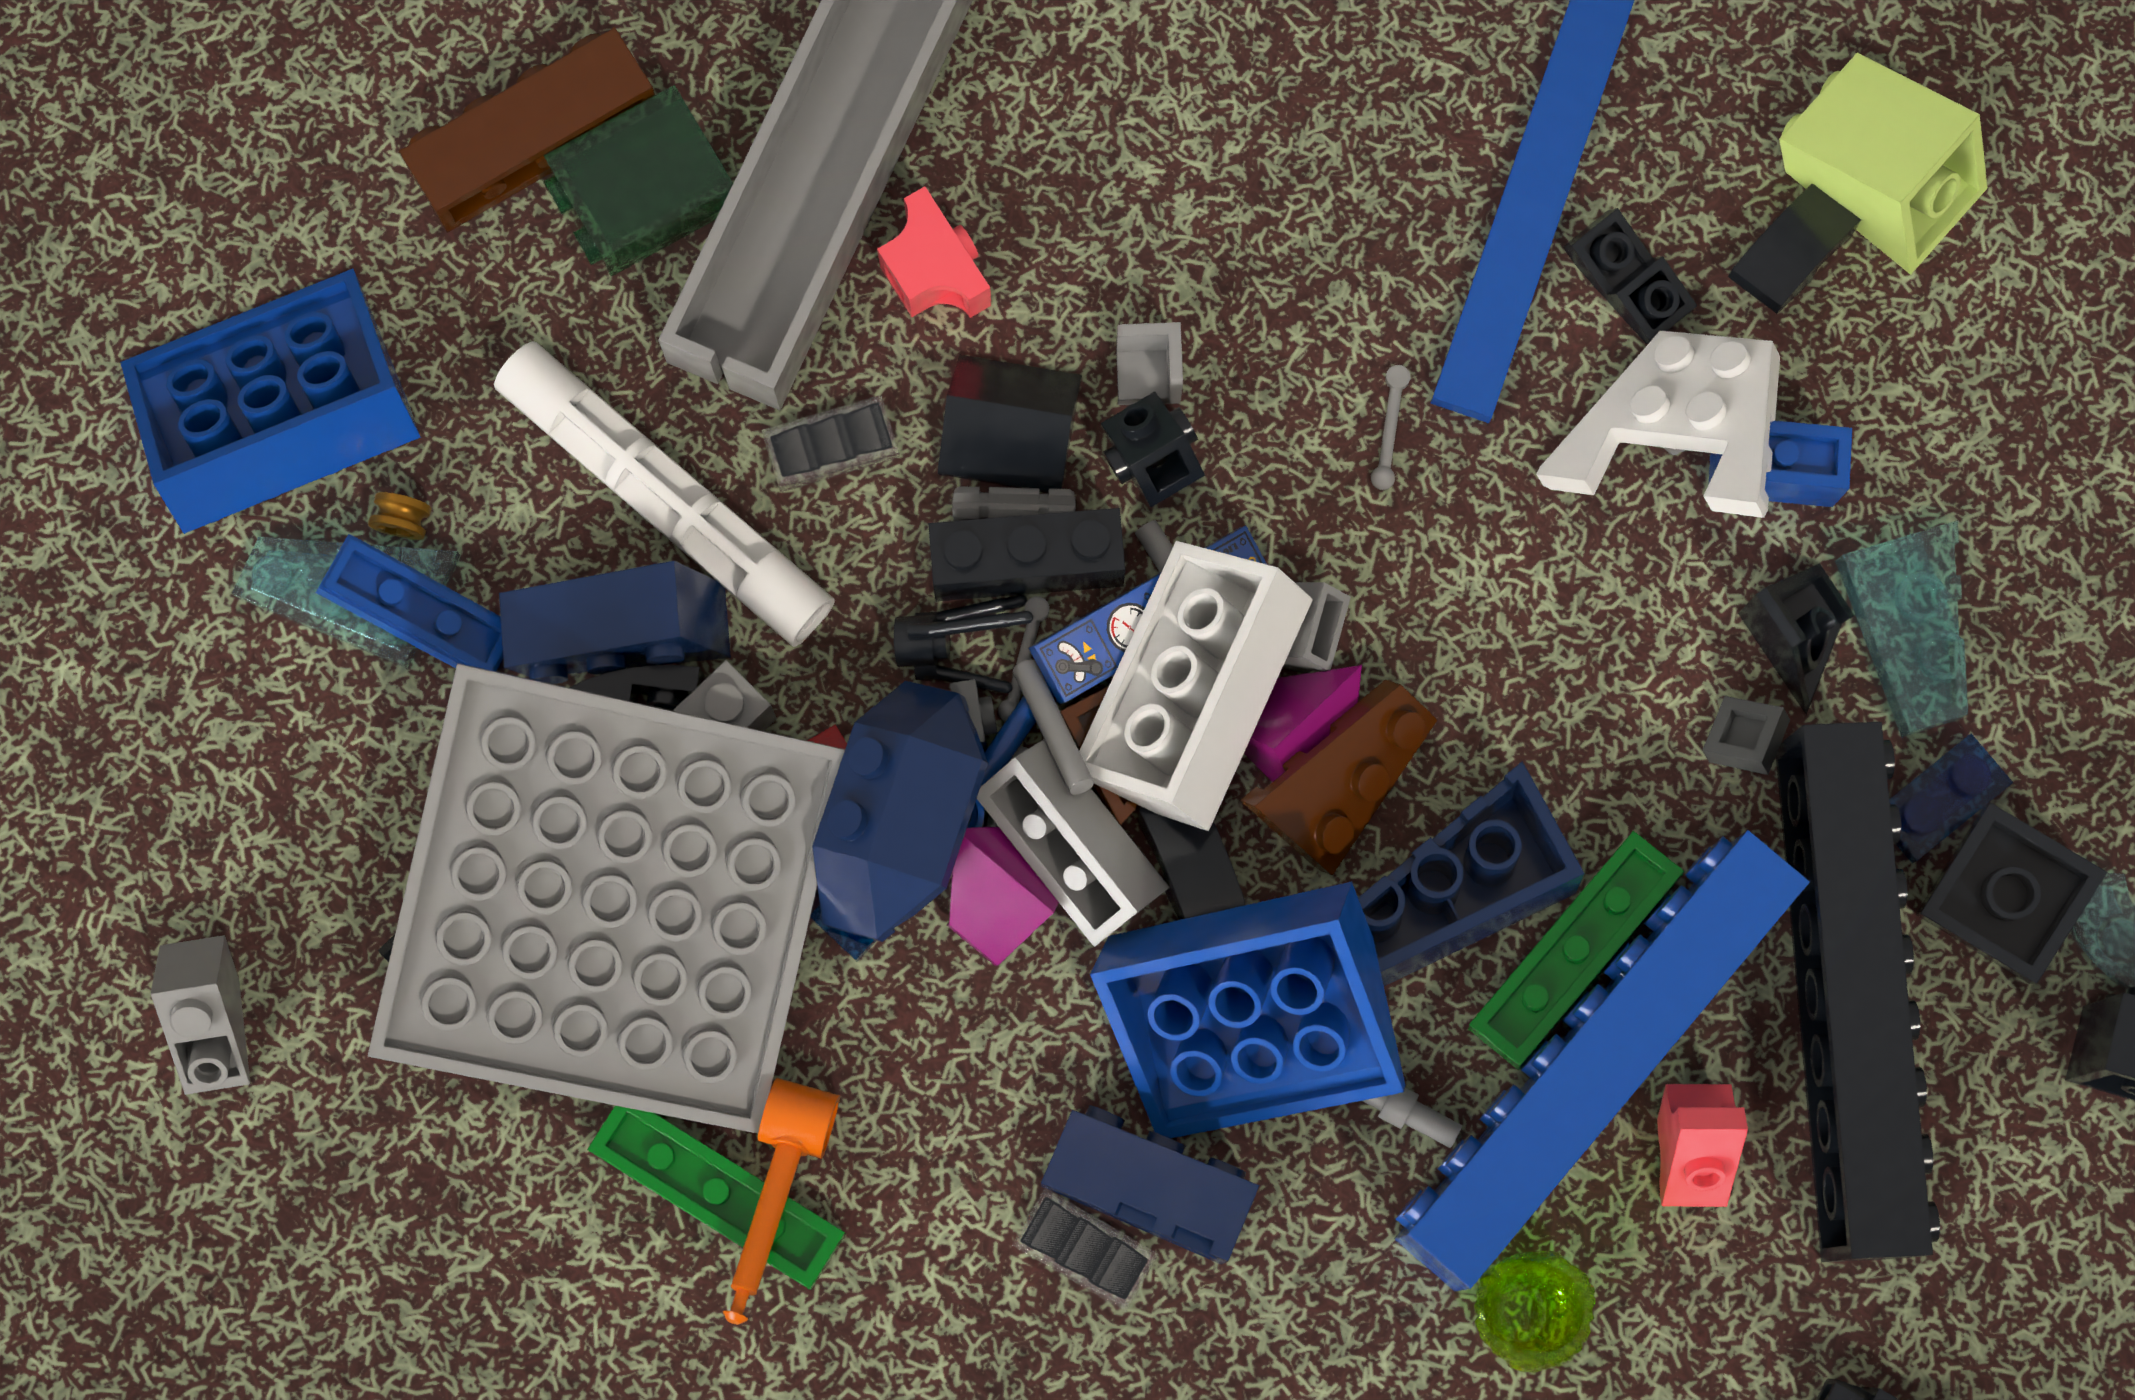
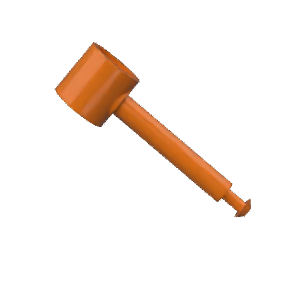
M780 1078L774 1080L762 1115L758 1141L771 1144L775 1148V1152L731 1284V1288L736 1291L730 1311H723L726 1320L732 1324L739 1325L748 1320L743 1315L749 1295L754 1296L757 1294L800 1157L809 1155L820 1159L823 1158L837 1115L840 1095Z

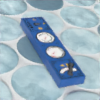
M1247 526L1240 527L1204 547L1267 565ZM1161 572L1028 648L1058 704L1071 700L1115 674Z

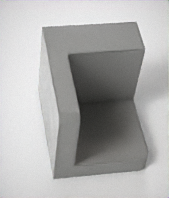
M1181 322L1118 325L1116 338L1118 405L1134 404L1153 392L1157 393L1164 404L1180 403L1183 388Z

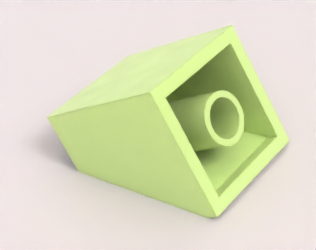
M1856 53L1841 71H1835L1827 78L1820 94L1802 114H1796L1789 120L1779 138L1785 172L1805 189L1814 184L1860 218L1861 221L1856 230L1910 275L1987 190L1980 114L1859 53Z

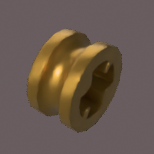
M379 492L375 495L374 503L379 507V512L377 515L370 516L368 521L369 527L393 536L413 540L424 539L426 530L421 527V520L430 516L432 510L430 505L415 498L395 493Z

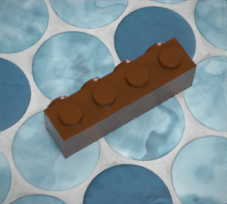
M614 27L602 35L594 33L580 39L571 48L569 54L550 65L539 64L529 68L518 78L515 85L495 96L484 95L475 99L467 105L462 115L445 125H434L419 131L412 137L409 145L399 150V153L448 233L655 114L660 109L653 86Z

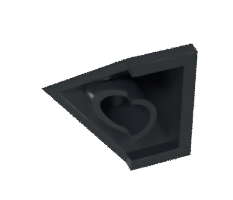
M1820 563L1764 588L1738 613L1806 715L1842 623L1855 616Z

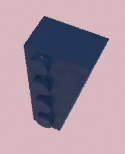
M1523 761L1508 772L1504 779L1483 797L1479 796L1461 811L1460 816L1434 838L1430 837L1414 850L1411 856L1387 877L1383 876L1358 897L1374 939L1384 986L1576 894L1585 873Z

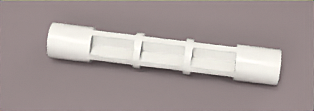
M532 341L523 345L502 366L494 382L495 389L791 646L796 647L804 642L829 614L835 603V599L537 342Z

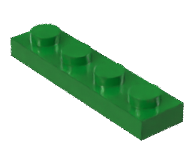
M1632 831L1470 1022L1468 1030L1519 1071L1682 878L1684 870L1640 835Z
M615 1106L587 1150L743 1248L764 1181L657 1114ZM787 1197L767 1263L807 1289L812 1290L846 1233Z

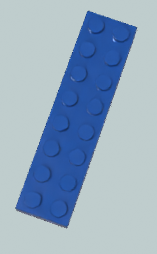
M1749 830L1732 842L1722 836L1712 848L1709 846L1684 875L1693 882L1691 887L1687 890L1681 885L1672 895L1669 894L1644 922L1653 931L1648 938L1645 939L1642 935H1639L1631 944L1627 943L1603 971L1612 979L1604 989L1597 984L1590 993L1587 991L1576 1002L1562 1020L1571 1028L1562 1039L1555 1034L1549 1042L1545 1041L1521 1068V1071L1529 1077L1527 1082L1521 1089L1513 1084L1507 1091L1503 1090L1479 1118L1488 1127L1477 1140L1472 1135L1465 1141L1462 1139L1437 1168L1446 1176L1437 1189L1434 1191L1429 1186L1423 1191L1420 1189L1395 1218L1404 1228L1394 1239L1453 1291L1467 1290L1474 1286L1810 883L1808 879Z

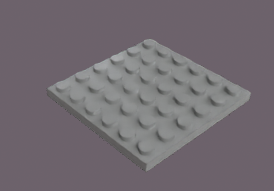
M457 663L367 1057L758 1134L764 1108L771 1090L817 888L812 845L845 749Z

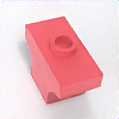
M925 186L905 197L904 205L907 219L905 228L896 238L877 248L882 272L910 316L914 317L934 305L949 304L959 307L971 318L990 307V286L973 261L979 255L967 231L962 225L952 229Z
M1665 1084L1657 1118L1660 1144L1659 1185L1661 1205L1727 1207L1748 1132L1744 1107L1735 1106L1731 1084Z

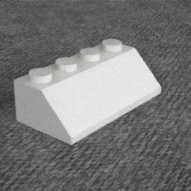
M1176 541L1079 750L1094 784L1158 815L1209 831L1313 599L1278 567Z

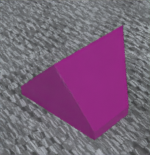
M1362 665L1277 678L1244 754L1272 782L1285 772L1282 765L1298 751L1304 753L1311 751L1329 736L1330 725L1358 703Z
M999 826L971 827L966 829L952 871L950 918L947 926L994 966H998L1055 912L1059 902Z

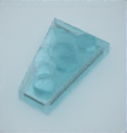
M1958 520L1846 553L1835 561L1901 737L1951 723L1968 715L1964 639L1959 636L1957 602L1962 599L1961 575H1956L1955 545L1959 542Z
M258 537L232 591L236 598L401 667L409 668L418 649L417 647L316 593L343 543ZM371 545L446 587L461 557L458 551Z

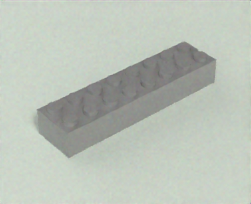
M821 0L658 339L668 364L715 384L719 383L724 374L730 390L779 411L781 410L973 0Z

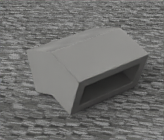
M1296 582L1313 601L1283 668L1304 674L1311 671L1331 670L1351 596L1325 582Z

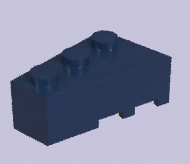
M676 561L499 593L504 668L529 676V679L558 684L567 681L568 674L588 672L590 674L602 675L633 667L731 658L725 588L716 580Z
M1089 1105L1085 1115L1074 1110L1071 1111L1041 1181V1187L1221 1265L1229 1261L1260 1185L1245 1180V1171L1221 1160L1210 1157L1208 1163L1205 1164L1183 1155L1186 1146L1161 1134L1149 1131L1147 1138L1144 1139L1121 1130L1125 1120L1098 1107Z

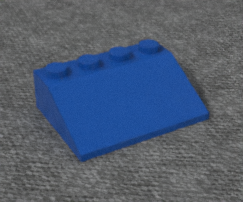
M354 269L120 362L153 484L184 534L421 438L407 397Z
M1352 881L1108 936L1090 973L1154 1132L1168 1138L1181 1137L1404 1092L1406 1085L1374 939Z

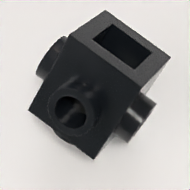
M1156 392L1129 405L1121 412L1101 423L1112 447L1103 451L1108 464L1121 484L1131 479L1133 480L1150 507L1205 476L1190 445L1197 441L1198 437L1180 407L1169 412Z

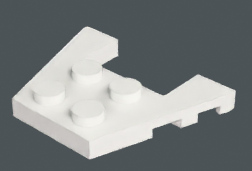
M1659 331L1545 460L1536 475L1542 485L1551 490L1594 495L1619 443L1722 454L1704 494L1710 509L1716 512L1764 518L1768 511L1769 497L1765 491L1766 472L1771 471L1773 453L1769 447L1770 422L1775 421L1780 366V355L1773 341Z

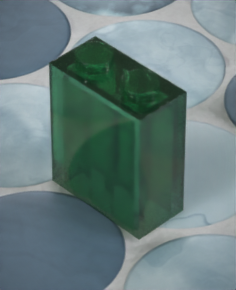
M675 85L544 155L552 177L543 181L546 190L560 214L572 209L579 221L581 228L572 233L589 264L593 265L601 260L611 277L716 220L733 185L729 175Z

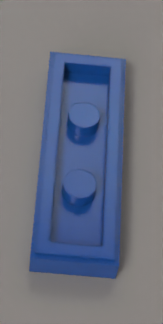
M348 534L316 591L318 595L455 669L457 663L491 671L497 670L503 659L501 616Z

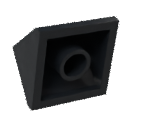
M960 354L946 397L938 474L1016 488H1039V492L1049 493V489H1062L1082 375Z

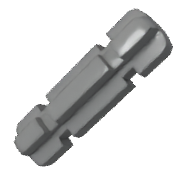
M959 486L955 488L953 493L952 514L954 521L1075 511V494L1070 489H1049V494H1039V488L989 487V493L980 492V487Z

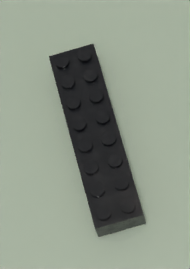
M1882 722L1802 725L1780 744L1776 754L1785 861L1810 881L1789 906L1821 1262L1887 1260L1933 1255L1932 1242H1937L1939 1239L1940 1219L1935 1202L1928 1201L1925 1174H1931L1933 1169V1148L1929 1135L1921 1134L1919 1107L1925 1106L1927 1085L1923 1069L1915 1067L1912 1041L1917 1040L1920 1035V1014L1917 1003L1914 1000L1908 999L1906 974H1911L1913 970L1914 951L1910 936L1902 934L1900 909L1905 908L1907 903V881L1904 871L1896 869L1893 844L1898 843L1900 840L1901 818L1897 805L1889 803L1887 779H1891L1894 774V749L1890 740H1883Z

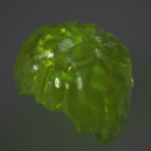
M1549 1250L1517 1253L1506 1257L1490 1270L1485 1271L1479 1278V1286L1476 1288L1477 1300L1474 1304L1477 1316L1474 1321L1475 1327L1479 1332L1480 1338L1491 1348L1492 1353L1505 1360L1510 1368L1520 1372L1533 1373L1544 1369L1560 1368L1564 1363L1572 1361L1574 1355L1582 1350L1583 1343L1588 1340L1591 1333L1590 1322L1594 1319L1592 1309L1596 1303L1594 1297L1595 1289L1589 1283L1587 1274L1572 1265L1569 1260H1566L1558 1252Z

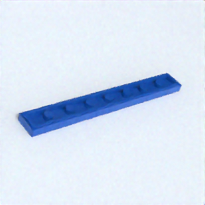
M1634 0L1569 1L1431 400L1433 405L1486 423H1490Z

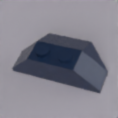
M904 681L854 722L812 845L823 925L883 942L895 932V927L916 915L947 889L988 766L977 730L968 713L967 701L960 693Z

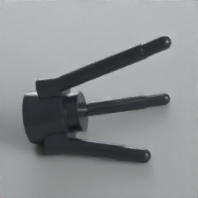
M1016 595L938 612L915 613V616L896 617L894 622V651L897 666L914 667L915 680L938 679L954 683L975 679L979 689L1010 693L1013 686L1008 681L938 665V659L950 658V635L1006 628L1031 623L1033 614L1029 611L1000 613L1025 606L1027 597Z

